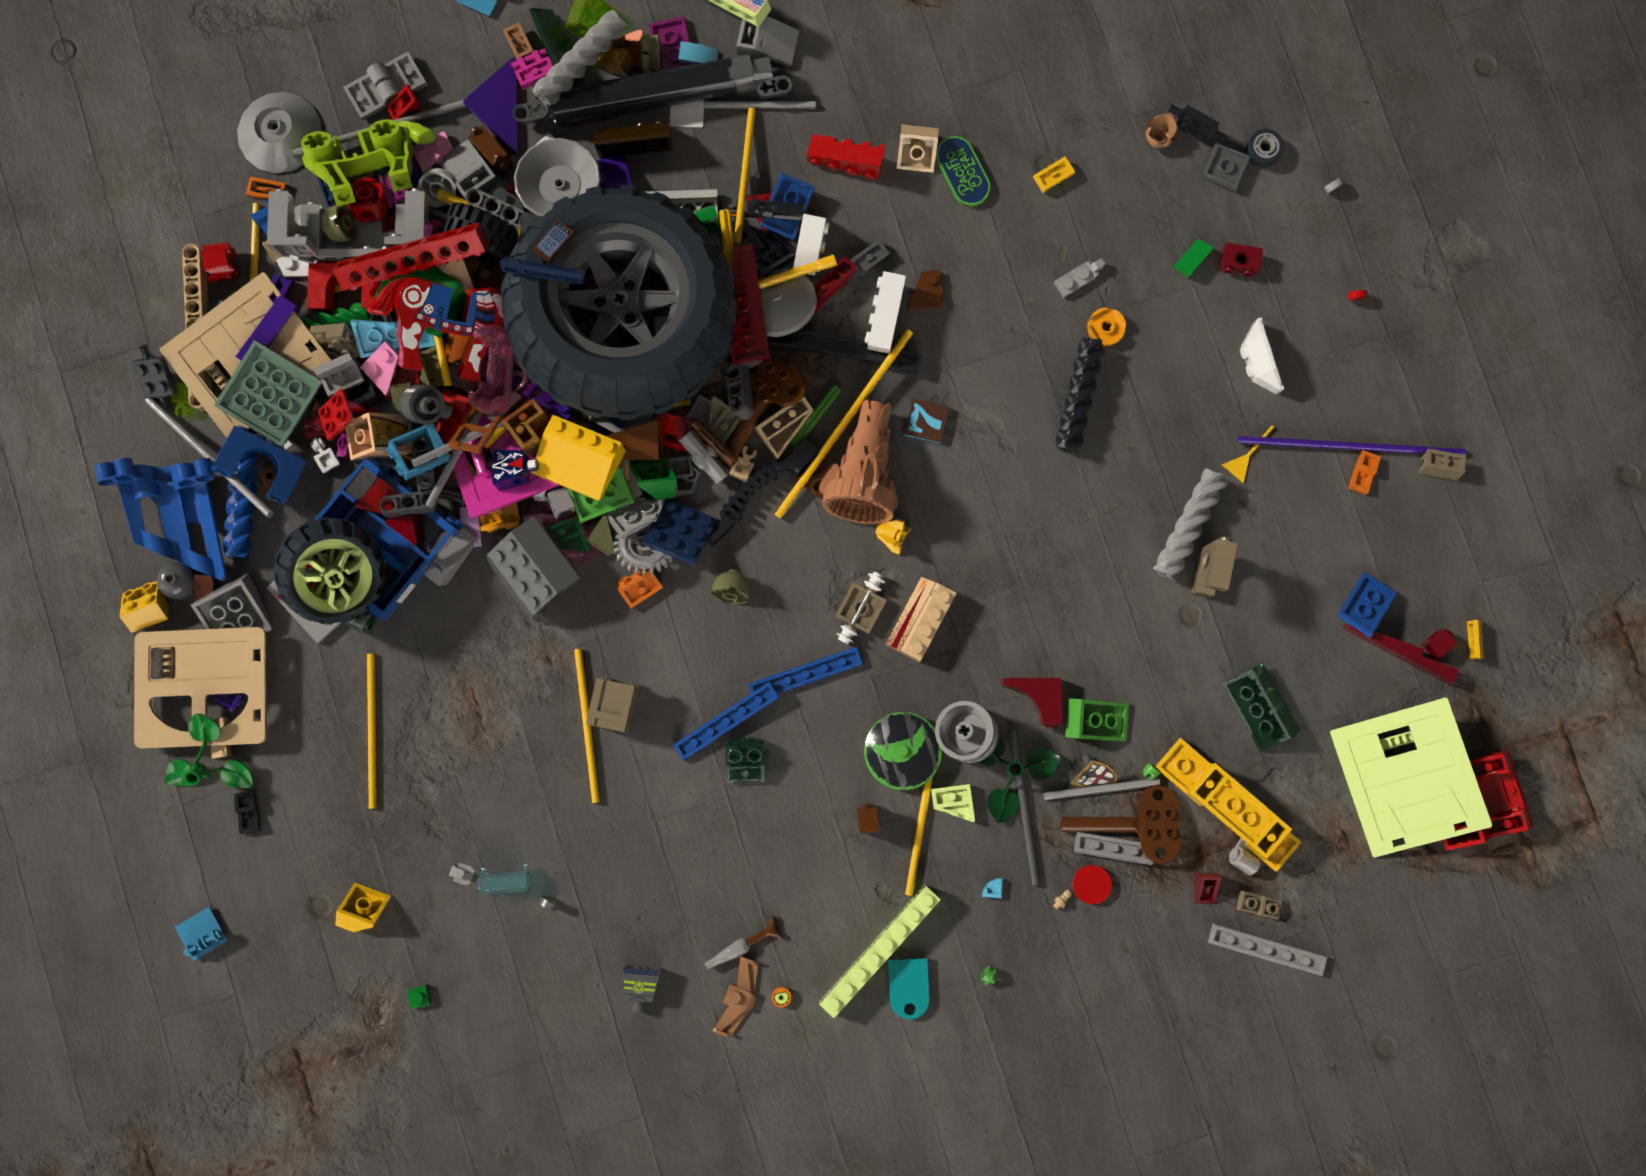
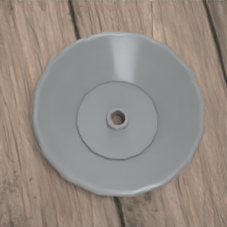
M287 92L268 93L253 101L242 114L237 129L239 147L246 160L259 170L274 174L293 172L304 166L303 155L293 157L291 150L302 147L301 140L305 135L322 131L321 120L314 107L301 96Z
M563 138L544 140L529 148L519 160L514 175L515 191L523 206L540 217L553 209L554 203L566 196L573 198L584 194L586 189L598 187L601 182L599 164L591 151L576 141Z

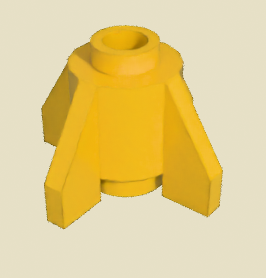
M898 518L879 524L876 534L877 538L892 552L900 554L901 544L905 539V535L911 531V528L905 526V521Z

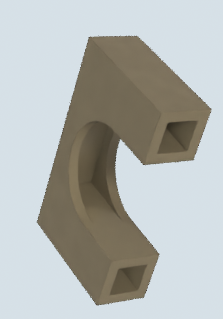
M1220 537V539L1200 549L1192 594L1212 597L1215 595V590L1223 592L1229 590L1238 543L1232 542L1231 538Z

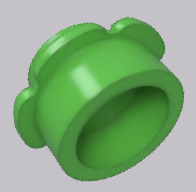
M988 966L983 971L980 979L985 982V985L993 984L998 977L997 969Z

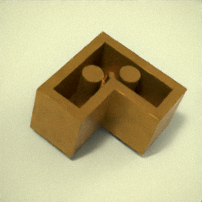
M624 36L620 39H612L609 51L599 52L598 62L594 64L596 69L624 77L630 75L635 60L627 49H623L626 43Z
M532 399L503 419L502 422L529 458L538 451L541 442L535 431L547 424L549 420L536 401Z

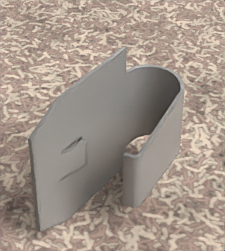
M459 862V865H452L449 876L454 877V882L468 885L471 883L475 870L471 866Z

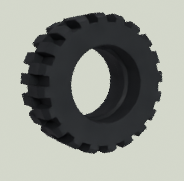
M454 202L449 206L440 229L441 233L480 222L489 242L485 253L480 256L501 261L504 257H510L519 236L515 226L488 211L469 204ZM461 241L463 245L469 246L466 242Z

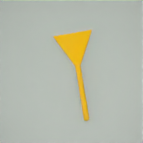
M1272 425L1262 437H1267L1274 429V426ZM1255 444L1248 454L1224 463L1222 466L1244 483L1249 458L1259 447V444Z

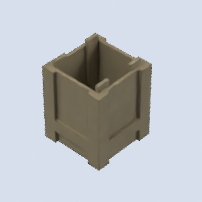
M604 675L601 676V679L596 678L586 724L629 733L639 688L635 686L636 683L631 681L630 685L608 681V677L605 676L604 678Z

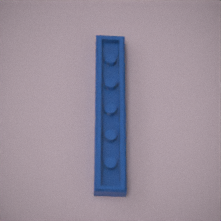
M854 647L749 683L748 685L752 693L770 681L777 693L780 694L863 665L858 647Z
M769 681L673 744L682 760L685 761L779 699L780 696Z

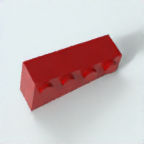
M812 134L807 152V162L817 167L820 165L826 166L833 171H846L849 175H862L869 180L879 179L886 145L879 144L878 147H872L870 142H863L859 145L850 139L839 142L835 137Z

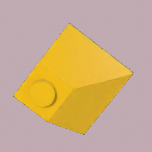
M354 883L336 911L335 926L352 932L372 928L391 896Z

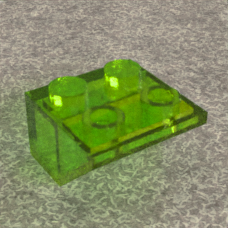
M574 0L565 28L583 38L591 27L598 24L600 18L605 13L612 10L617 13V10L603 0Z

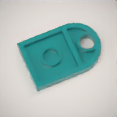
M888 959L889 994L893 1011L904 1019L920 1017L925 1013L929 1005L928 959ZM909 1003L914 1004L916 1007L915 1012L912 1014H907L904 1011V1007Z

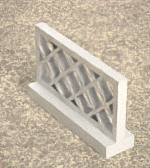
M717 189L656 191L668 196L672 203L676 205L683 203L680 208H683L686 203H691L698 210L701 209L704 203L713 202L718 216ZM649 191L647 193L653 194L655 193V191Z

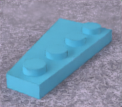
M354 319L350 321L361 358L370 357L385 341H389L399 352L400 348L396 334L397 323ZM424 330L420 338L419 349L436 346L434 335H429Z

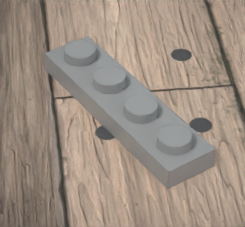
M1081 832L1076 833L1074 853L1146 865L1153 864L1143 855L1140 842Z

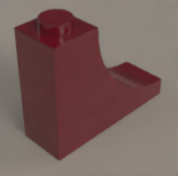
M1061 678L1001 679L1002 687L1016 689L1033 702L1039 714L1040 725H1045V729H1056L1057 725L1062 724Z

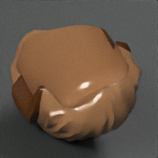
M1166 113L1152 118L1147 125L1148 130H1146L1145 135L1148 144L1153 148L1169 147L1174 142L1178 132L1174 114Z

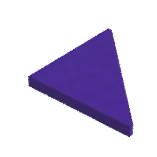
M512 57L465 98L463 104L516 155L518 152L517 120L513 116V109L517 106L516 74L514 72L516 70H513L511 63L516 61V58Z

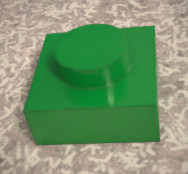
M428 984L406 990L410 1009L432 1004Z

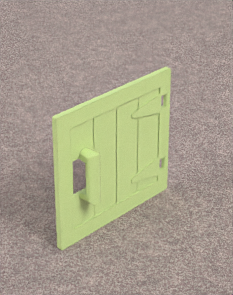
M1441 698L1330 731L1373 857L1492 827L1448 698ZM1408 725L1411 731L1379 740L1378 734ZM1413 742L1416 744L1417 750L1388 758L1385 757V750ZM1466 822L1468 828L1455 831L1453 824ZM1404 837L1406 844L1393 847L1392 840Z

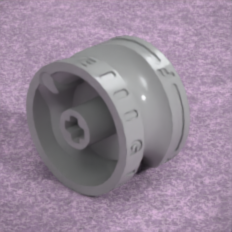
M959 701L947 706L941 712L936 721L935 736L937 743L944 753L961 762L975 763L984 760L992 754L998 743L999 728L992 714L979 704L970 701Z

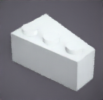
M803 214L793 268L820 259V255L824 253L826 245L824 236L828 234L829 230L827 218ZM820 270L815 271V272H812V273H809V274H811V275H816V273H817V272H820Z

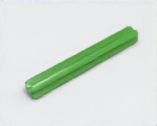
M832 385L790 441L794 448L806 438L841 393V389L838 386Z

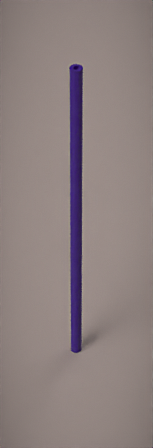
M1253 436L1237 437V443L1414 454H1425L1427 449H1434L1461 455L1466 454L1465 449Z

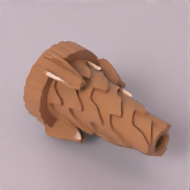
M863 401L857 428L849 439L846 455H843L840 467L838 464H833L819 486V491L823 495L822 506L835 517L860 524H881L889 522L893 518L894 510L898 506V500L893 479L888 477L891 460H888L890 453L888 442L892 426L889 425L892 409L890 404H883L878 401Z

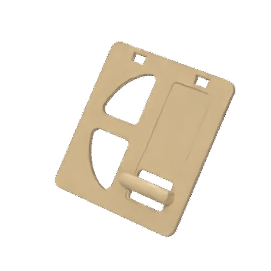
M263 628L140 632L135 636L134 743L138 748L202 746L203 740H194L190 736L189 731L185 732L167 725L155 714L151 706V700L154 697L191 696L192 716L196 713H202L207 716V697L209 695L245 693L248 696V702L242 713L235 720L221 727L219 738L216 741H207L206 746L261 744L266 740V632ZM153 648L162 649V678L152 679ZM255 650H261V661H255ZM261 709V721H255V710Z

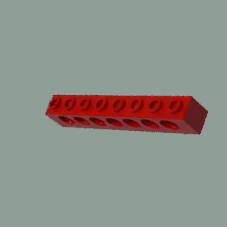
M480 222L339 261L332 271L342 291L347 289L353 291L362 285L367 284L371 286L380 280L385 279V281H389L398 275L407 276L416 270L425 271L434 265H446L452 260L462 261L470 255L480 256L485 253L489 242ZM461 241L466 242L469 246L463 245ZM443 246L448 247L451 251H447ZM426 251L430 252L433 256L428 255ZM408 256L414 258L415 261L410 260ZM390 261L395 262L397 266L393 265Z

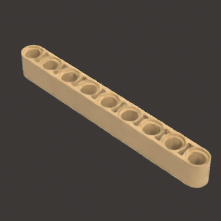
M194 244L186 245L182 251L186 329L209 312L207 272H205L202 250ZM197 252V255L192 258L193 253ZM198 270V273L193 276V272ZM199 288L198 292L193 295L194 290ZM199 306L198 312L194 313L195 308ZM204 370L199 375L212 391V377ZM188 388L189 404L201 412H206L202 405L198 406L199 401Z

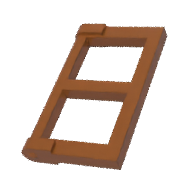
M474 403L461 426L449 441L448 447L480 454L504 417L505 411ZM476 412L495 416L489 427L470 424ZM465 430L484 434L477 446L458 441Z

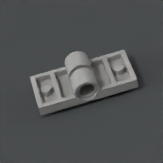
M406 52L386 64L381 62L372 64L368 67L366 75L343 88L363 121L385 109L387 104L406 84H409L412 91L416 92L427 86V83L410 53Z

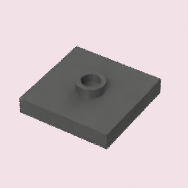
M1216 142L1201 178L1235 192L1251 156Z

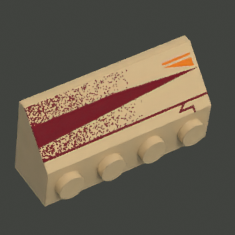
M921 577L885 645L920 662L950 607L956 592Z

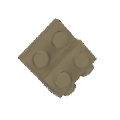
M345 323L310 327L309 333L328 352H339L342 356L350 353L353 357H360L354 333Z

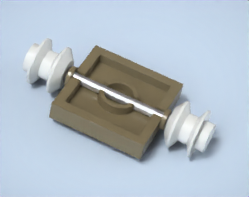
M873 572V574L868 573L870 580L864 581L866 587H868L867 589L854 582L852 583L835 617L848 623V626H840L843 630L842 633H837L839 636L838 640L847 645L849 642L854 643L851 639L853 635H858L855 627L867 634L870 633L887 601L874 593V591H881L879 585L885 583L884 577L876 572Z

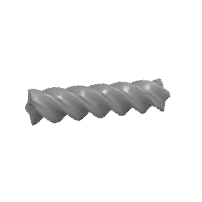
M614 10L605 13L600 18L598 24L591 27L585 37L578 40L572 50L565 53L560 62L554 65L547 75L535 84L533 94L547 108L548 104H556L560 100L561 92L570 90L573 86L574 78L583 77L586 73V65L596 64L599 59V52L609 51L612 39H620L624 34V27L628 25L620 19Z
M1207 468L1203 471L1201 481L1195 486L1192 498L1186 503L1183 515L1177 520L1174 532L1167 539L1166 548L1161 551L1157 559V565L1153 567L1158 572V575L1176 582L1175 574L1181 572L1185 567L1184 557L1193 552V540L1202 535V523L1207 522L1211 518L1210 507L1216 505L1220 500L1219 490L1224 489L1229 483L1222 473L1213 472Z

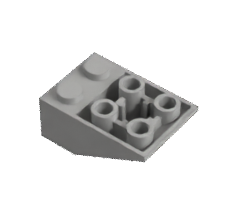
M766 16L759 27L742 19L736 45L737 55L749 54L750 58L754 59L769 57L770 62L792 66L799 30Z
M468 139L451 150L439 163L444 170H447L452 175L453 183L465 200L468 190L475 188L487 193L499 182ZM478 193L471 194L470 201L473 203L480 198V195Z

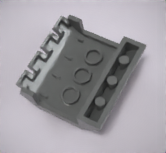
M533 516L512 530L487 554L489 566L499 576L507 590H510V594L519 606H522V610L531 620L546 611L544 607L560 592L571 588L581 578V575L536 516Z

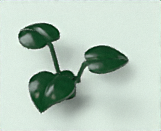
M999 737L997 746L992 754L979 761L985 766H992L997 760L1007 766L1006 773L1010 776L1005 791L995 789L987 797L988 810L997 823L1009 820L1018 810V795L1014 792H1008L1014 778L1020 776L1024 769L1029 768V775L1036 780L1048 779L1060 763V756L1047 749L1035 748L1028 751L1025 755V761L1028 765H1022L1019 761L1010 763L1000 758L1005 752V743Z

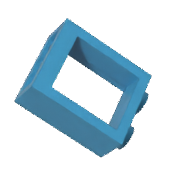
M433 423L389 440L388 448H386L388 455L391 459L394 458L397 463L395 465L396 470L400 476L403 475L405 480L449 461L450 455L447 452L438 456L433 461L408 470L397 447L426 436L433 450L443 446L444 444Z

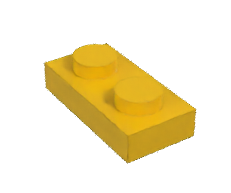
M1065 156L1035 174L1033 179L1042 193L1074 175L1075 170Z

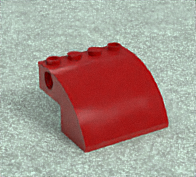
M1509 750L1469 759L1492 827L1443 839L1446 851L1486 843L1492 837L1526 831L1534 826ZM1465 821L1453 824L1455 831L1468 828Z

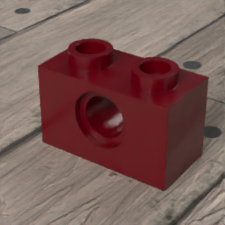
M1225 243L1221 248L1218 270H1223L1227 274H1234L1236 272L1242 273L1246 277H1252L1260 271L1263 248ZM1237 258L1243 259L1244 264L1238 263Z

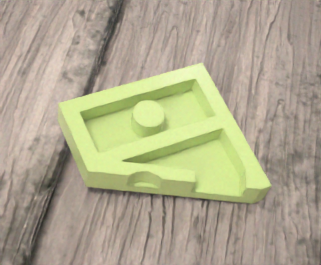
M970 784L931 789L934 809L975 822Z

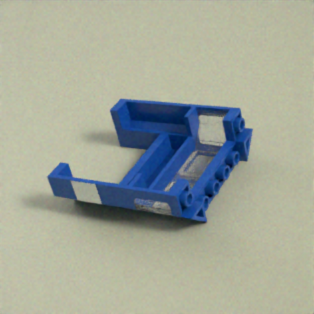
M365 458L314 520L327 517L344 519L362 527L377 542L384 561L401 573L377 603L370 602L368 605L370 612L380 620L387 621L424 576L434 559L457 535L464 524L450 513L446 517V514L438 508L434 512L420 514L425 541L415 546L385 524V521L391 518L385 517L382 513L357 508V503L379 478L399 494L416 492L410 486L405 488L401 485L402 480L393 474L395 469L383 460L377 458L370 461ZM409 501L411 503L407 506V508L412 507L414 505V502Z

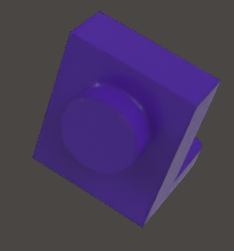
M242 693L212 695L211 700L229 708L233 712L235 708L239 709L244 698H242Z

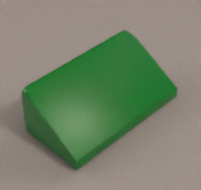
M1197 239L1173 267L1188 279L1214 247Z

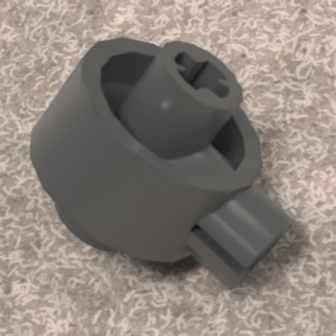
M412 385L403 392L400 399L402 414L413 423L432 424L439 418L448 419L452 414V404L444 401L442 394L432 386Z

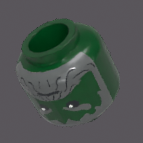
M368 610L363 615L360 614L352 618V621L346 622V624L362 633L369 631L373 627L376 618Z

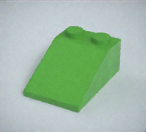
M1068 698L1065 737L1126 742L1129 703Z

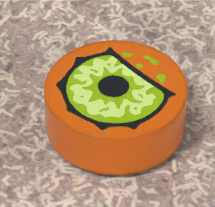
M781 986L773 991L772 1001L774 1005L786 1007L790 1003L791 992L788 988Z

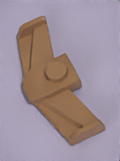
M740 956L737 986L730 983L723 1001L729 1007L712 1030L713 1032L731 1037L748 1011L752 1009L756 999L755 992L759 962Z

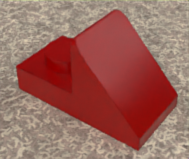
M406 84L386 106L393 120L405 117L409 112L421 111L418 100L409 84Z

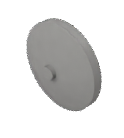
M790 269L773 270L759 279L775 275ZM805 275L760 289L767 336L779 337L796 332L811 319L815 312L817 304L816 292L813 284Z

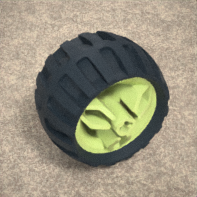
M319 518L318 520L300 525L284 539L275 558L274 578L283 601L302 618L326 625L338 622L346 623L352 621V618L366 613L369 610L368 605L370 602H376L379 598L385 582V562L377 542L365 529L344 519ZM335 549H340L334 560ZM325 550L327 555H322L320 551ZM315 554L319 557L318 560L313 557ZM349 555H352L354 557L353 559L347 561ZM307 564L313 566L312 568L305 570ZM355 572L353 577L350 578V577L347 576V575H349V574ZM314 582L312 587L308 586L307 583ZM326 583V592L323 593L321 591Z

